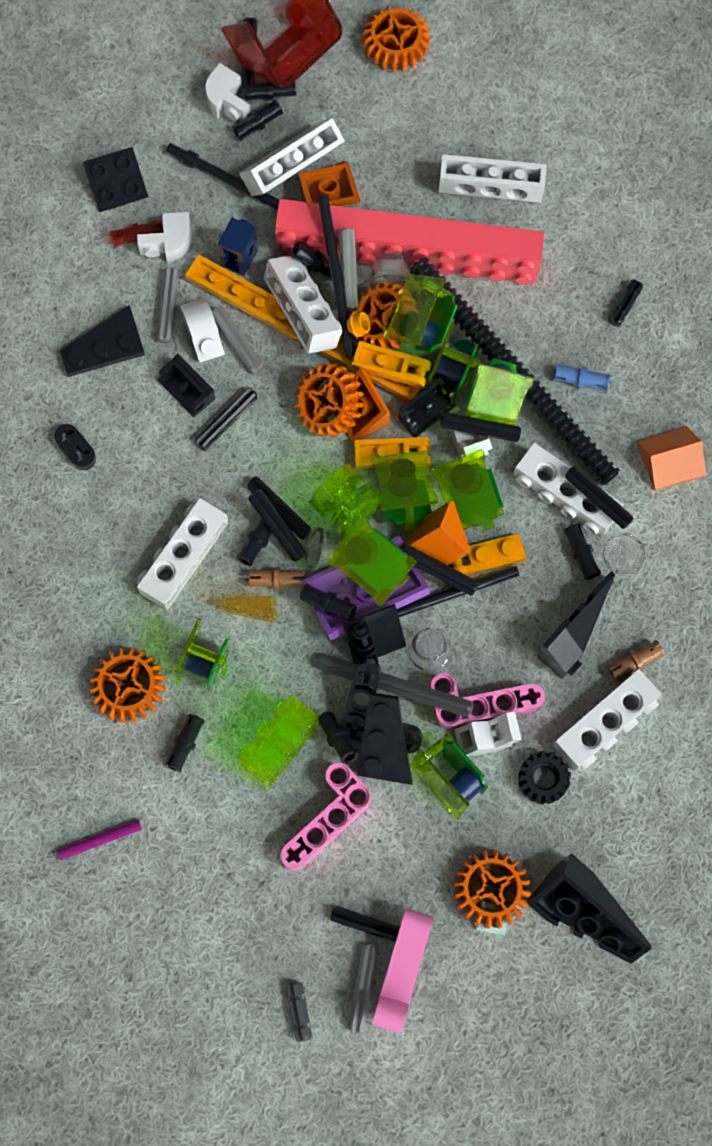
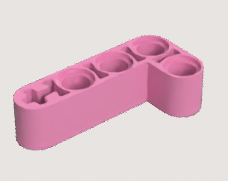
M440 673L432 679L429 688L435 689V684L443 681L450 687L448 694L459 697L455 680L451 675ZM526 684L463 697L473 703L480 704L483 708V714L480 716L471 714L469 717L456 714V719L452 722L442 719V709L433 706L432 708L436 723L441 728L454 729L471 722L489 721L509 712H515L516 716L534 712L543 704L545 693L539 685ZM528 692H530L531 696L537 697L533 704H531L530 700L521 701L518 705L519 708H517V700L525 698ZM500 697L508 699L510 709H499L496 705V700Z
M334 763L326 770V784L337 798L283 847L281 861L286 869L290 871L302 869L369 807L370 791L345 764ZM335 771H341L346 775V780L342 784H335L331 781L330 776ZM361 792L366 797V801L361 805H354L349 798L352 793ZM333 811H339L345 816L341 824L334 825L329 821L328 817ZM317 830L323 834L324 838L321 843L314 845L307 840V836L311 831ZM302 840L305 847L311 852L307 854L304 849L299 854L300 862L296 863L293 860L289 863L288 852H298L301 849V844L298 842Z
M405 909L372 1025L401 1033L433 923V916Z

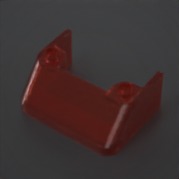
M289 0L285 13L291 26L266 49L262 46L249 21L223 26L221 31L242 66L276 87H289L333 47L342 36V25L328 0Z

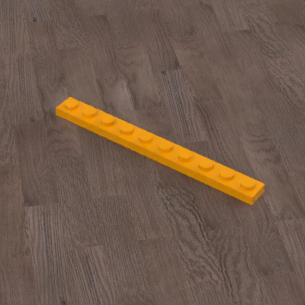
M198 254L185 274L186 280L300 342L272 294ZM342 336L339 337L336 348L318 352L354 373L358 371L352 369L354 356L345 357ZM353 339L356 353L359 342ZM407 369V372H408V373L414 374V372H412L411 370ZM367 373L372 383L407 402L422 391V389H415L405 383Z

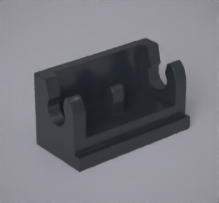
M178 353L159 371L161 376L158 378V382L193 418L216 399L214 389Z
M441 377L399 409L398 419L413 437H418L440 420L443 412H450L456 407L455 395L453 392L450 394L447 392L445 381Z

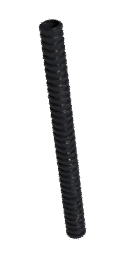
M427 257L422 258L415 263L409 274L412 277L416 276V282H421L420 286L423 289H427L426 293L428 295L432 294L433 297L435 293L454 296V303L458 305L453 317L455 325H460L459 329L465 331L466 337H471L470 341L472 343L479 344L477 349H482L481 353L484 356H488L487 360L491 362L495 358L516 364L517 373L523 377L519 392L522 393V399L526 398V403L533 406L532 410H537L539 412L537 415L544 418L543 422L545 424L549 423V428L555 430L554 434L556 436L560 435V441H565L567 443L566 447L572 449L571 453L573 455L577 454V459L584 462L582 465L589 467V473L593 472L596 480L599 478L601 481L600 485H606L619 474V468H614V463L607 460L608 456H603L601 454L603 451L596 448L597 444L595 442L591 443V438L584 435L586 432L579 430V424L575 425L572 417L569 419V413L567 411L563 412V407L556 404L557 400L550 398L552 395L545 392L546 388L544 386L540 387L539 380L535 381V376L528 373L529 369H524V364L517 361L518 357L516 355L512 356V351L506 349L507 345L500 343V337L496 338V333L494 331L490 332V326L484 325L485 321L478 318L479 314L477 312L473 313L474 309L471 306H467L468 302L466 300H461L462 296L456 294L457 290L455 288L451 289L450 282H445L446 278L440 276L439 270H434L435 266L429 264V259Z

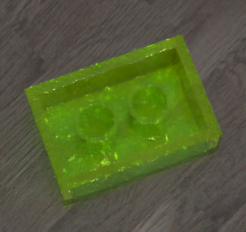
M290 695L287 701L282 699L273 710L275 716L269 723L264 721L255 733L258 736L252 745L247 743L237 756L240 759L237 762L240 772L266 792L269 791L319 727V715L292 695Z

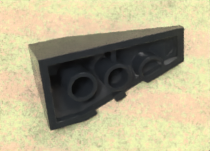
M612 571L589 594L587 601L581 603L569 617V620L566 619L542 645L537 658L562 679L567 673L573 676L582 665L579 660L585 651L615 577Z
M572 853L549 872L527 901L528 905L549 923L558 926L559 922H562L575 929L573 935L582 939L585 934L599 941L598 944L601 949L631 964L652 948L649 941L595 873Z

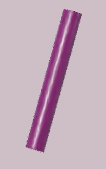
M139 819L57 849L59 859L69 858L142 830Z

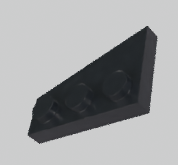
M130 305L60 350L68 377L145 355Z
M370 692L357 776L413 785L399 697Z

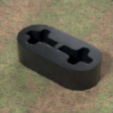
M63 424L59 426L54 434L58 447L77 469L82 471L91 469L96 463V455L93 448L73 425ZM64 433L72 434L71 437L75 444L71 446L67 440L62 441V435ZM78 449L83 454H88L89 460L87 462L83 460L78 462L79 456L76 452Z

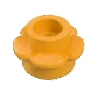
M353 311L347 319V328L355 337H362L370 331V320L365 312Z

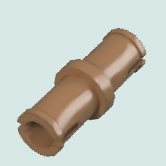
M275 567L274 570L250 569L249 576L261 578L249 579V586L274 587V589H281V587L303 588L302 582L304 580H295L294 578H306V571L281 570V567Z
M655 640L636 652L634 650L628 652V656L608 665L607 669L610 675L613 674V680L617 682L638 669L642 671L645 665L665 656L662 646L658 647L660 643Z

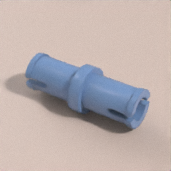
M558 364L554 381L578 385L577 388L582 389L583 386L607 391L610 374L587 371L586 367L577 369Z

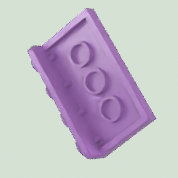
M400 536L389 539L403 550L404 541ZM349 560L336 563L333 567L318 574H313L302 582L303 587L306 584H310V586L326 593L331 591L338 598L356 604L357 611L352 620L393 604L396 605V609H399L430 594L429 586L418 568L408 563V571L393 590L383 589L381 592L375 590L347 566ZM310 604L330 641L345 634L342 624L349 621L330 612L328 614L323 613L319 607Z

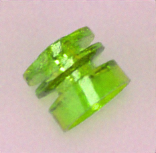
M345 464L334 471L319 486L310 500V506L322 518H326L334 513L330 525L333 528L339 527L338 533L342 537H347L361 528L372 517L383 500V495L379 491H373V486L370 483L359 487L363 476L350 464Z

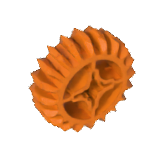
M398 4L395 9H391L387 5L385 11L378 8L376 15H370L369 22L364 24L362 40L363 49L367 52L368 59H373L375 66L382 63L383 70H386L388 66H392L393 72L397 70L398 66H401L405 72L407 64L414 68L416 61L422 62L423 56L428 52L430 36L429 27L425 25L424 17L418 18L417 10L410 13L408 6L402 10ZM415 41L410 47L404 49L405 46L410 45L411 42Z
M389 281L385 284L378 282L376 288L369 286L367 294L361 293L362 299L360 302L358 301L356 310H353L359 313L365 312L370 320V331L362 337H356V340L391 350L393 347L400 349L402 341L408 342V339L400 334V324L407 314L411 312L420 314L416 308L418 303L413 298L412 293L402 285ZM384 331V333H381V334H378V335H373V334L376 333V332H379V333H380V332Z
M330 363L329 365L320 364L318 368L312 367L309 369V374L302 375L304 383L296 384L300 392L293 395L299 399V403H296L293 407L300 409V413L296 417L304 419L302 426L310 428V432L313 434L319 433L322 437H328V435L335 437L339 433L348 432V427L356 425L354 418L362 416L357 409L364 406L362 402H359V397H362L364 393L357 391L361 383L353 381L355 374L347 372V368L344 366L338 367L337 364ZM330 378L328 384H325L322 390H318L320 384ZM335 411H340L334 420L327 422L329 416H332Z
M133 647L129 649L128 655H125L123 648H119V656L115 657L110 651L108 652V657L110 658L108 662L103 658L99 659V663L103 668H93V673L98 677L89 679L90 684L96 686L91 688L89 693L91 696H97L92 702L95 706L102 705L99 709L102 715L110 711L108 718L113 721L119 714L120 723H125L126 717L129 715L131 722L135 723L137 720L135 714L140 713L141 717L146 719L147 714L144 711L146 708L151 712L156 711L152 701L162 702V698L156 693L165 692V686L159 685L165 681V676L158 674L162 670L160 665L153 666L155 663L153 656L145 660L146 652L144 650H141L136 656V651ZM132 665L124 673L112 672L120 666ZM141 668L149 674V689H145L143 685L138 683ZM131 680L135 688L127 687L124 690L120 683H128ZM106 681L111 682L112 685L117 687L114 703L106 697ZM133 696L144 697L136 704L122 706Z
M483 850L481 852L482 860H479L476 854H472L470 858L473 865L463 861L461 865L467 872L457 870L455 875L462 879V882L454 881L452 885L456 889H461V892L453 894V899H463V902L457 905V909L462 910L465 907L469 909L464 915L466 920L472 914L477 916L474 920L475 926L479 925L481 919H485V929H490L492 920H495L496 928L501 929L502 918L505 919L508 925H511L513 923L511 913L517 918L522 916L517 906L521 908L528 907V903L522 900L521 897L531 896L530 891L522 890V887L530 885L529 879H520L527 872L526 869L523 868L517 872L514 868L517 867L519 861L515 859L511 865L507 863L510 856L508 853L504 854L502 860L498 859V850L493 851L492 858H489L487 851ZM484 867H497L504 870L508 875L495 878ZM476 871L479 875L481 889L470 896L468 883L470 876ZM486 882L490 883L491 886L501 884L496 891L497 897L493 893L483 894L488 887L485 885ZM514 883V900L511 906L507 908L502 894L503 889L509 884ZM484 900L490 901L497 907L499 912L483 911L475 903Z

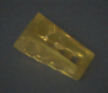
M275 596L223 598L220 600L221 610L225 613L278 623L277 600Z

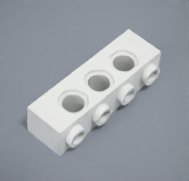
M333 118L323 120L239 174L251 196L261 195L345 141Z
M442 154L438 193L541 203L545 189L547 164Z
M291 255L268 259L263 279L307 354L336 348L339 337L342 334L341 324L333 316L329 304L324 301L317 284L309 276L306 266L301 261L291 257Z
M533 443L515 467L513 476L516 477V482L526 489L532 488L538 492L539 498L545 503H553L561 508L560 511L565 517L571 520L575 518L583 524V528L590 534H598L603 537L614 521L565 479V474L571 467L536 443ZM547 473L551 480L543 481L537 474ZM568 488L573 492V495L564 496L560 489ZM607 493V494H608L609 496H611L617 503H619L622 507L624 506V504H623L621 501H619L618 499H616L615 497H613L612 495H610L609 493ZM583 504H592L596 511H586L583 508Z
M199 498L196 504H190L184 514L185 519L180 526L176 525L172 529L168 538L170 539L165 548H159L154 555L153 565L149 571L145 569L137 581L139 593L168 611L229 523L227 514ZM196 526L204 529L202 534L198 536L190 534L191 529ZM184 548L188 550V554L183 558L174 556L178 549ZM168 570L173 573L172 577L168 580L159 579V575L163 571Z
M638 669L557 739L553 747L574 771L581 766L586 770L597 760L594 754L601 748L605 752L618 742L615 738L617 734L622 730L627 734L639 723L636 718L644 712L646 715H649L660 705L656 700H658L662 693ZM623 699H632L636 704V710L626 709L623 705ZM602 717H612L616 723L615 728L605 727ZM584 734L591 735L595 740V745L592 747L585 746L582 743L581 736Z

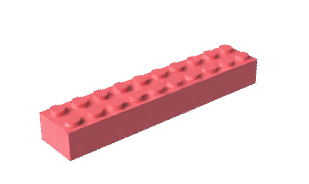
M280 199L275 225L277 251L290 256L294 245L301 242L315 252L321 251L325 254V257H328L319 204ZM330 205L339 261V229L353 228L355 230L356 261L364 265L379 263L394 269L400 266L412 268L420 259L427 257L429 264H433L435 266L434 270H439L442 275L459 273L468 278L483 276L489 277L493 281L515 280L518 284L522 285L536 283L542 258L543 231Z

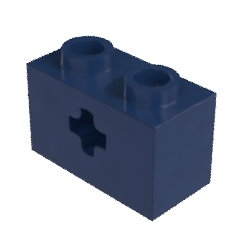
M231 217L218 242L221 267L245 277L258 252L256 227L250 222Z

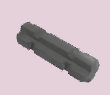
M301 982L286 985L287 997L291 998V1001L288 1003L292 1025H296V1030H293L296 1042L312 1039L311 1027L307 1026V1023L310 1021L306 999H302L304 994L303 984Z

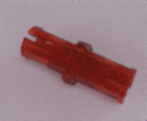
M160 219L141 225L133 223L132 227L112 230L110 233L114 248H116L117 246L134 242L138 244V234L164 233Z

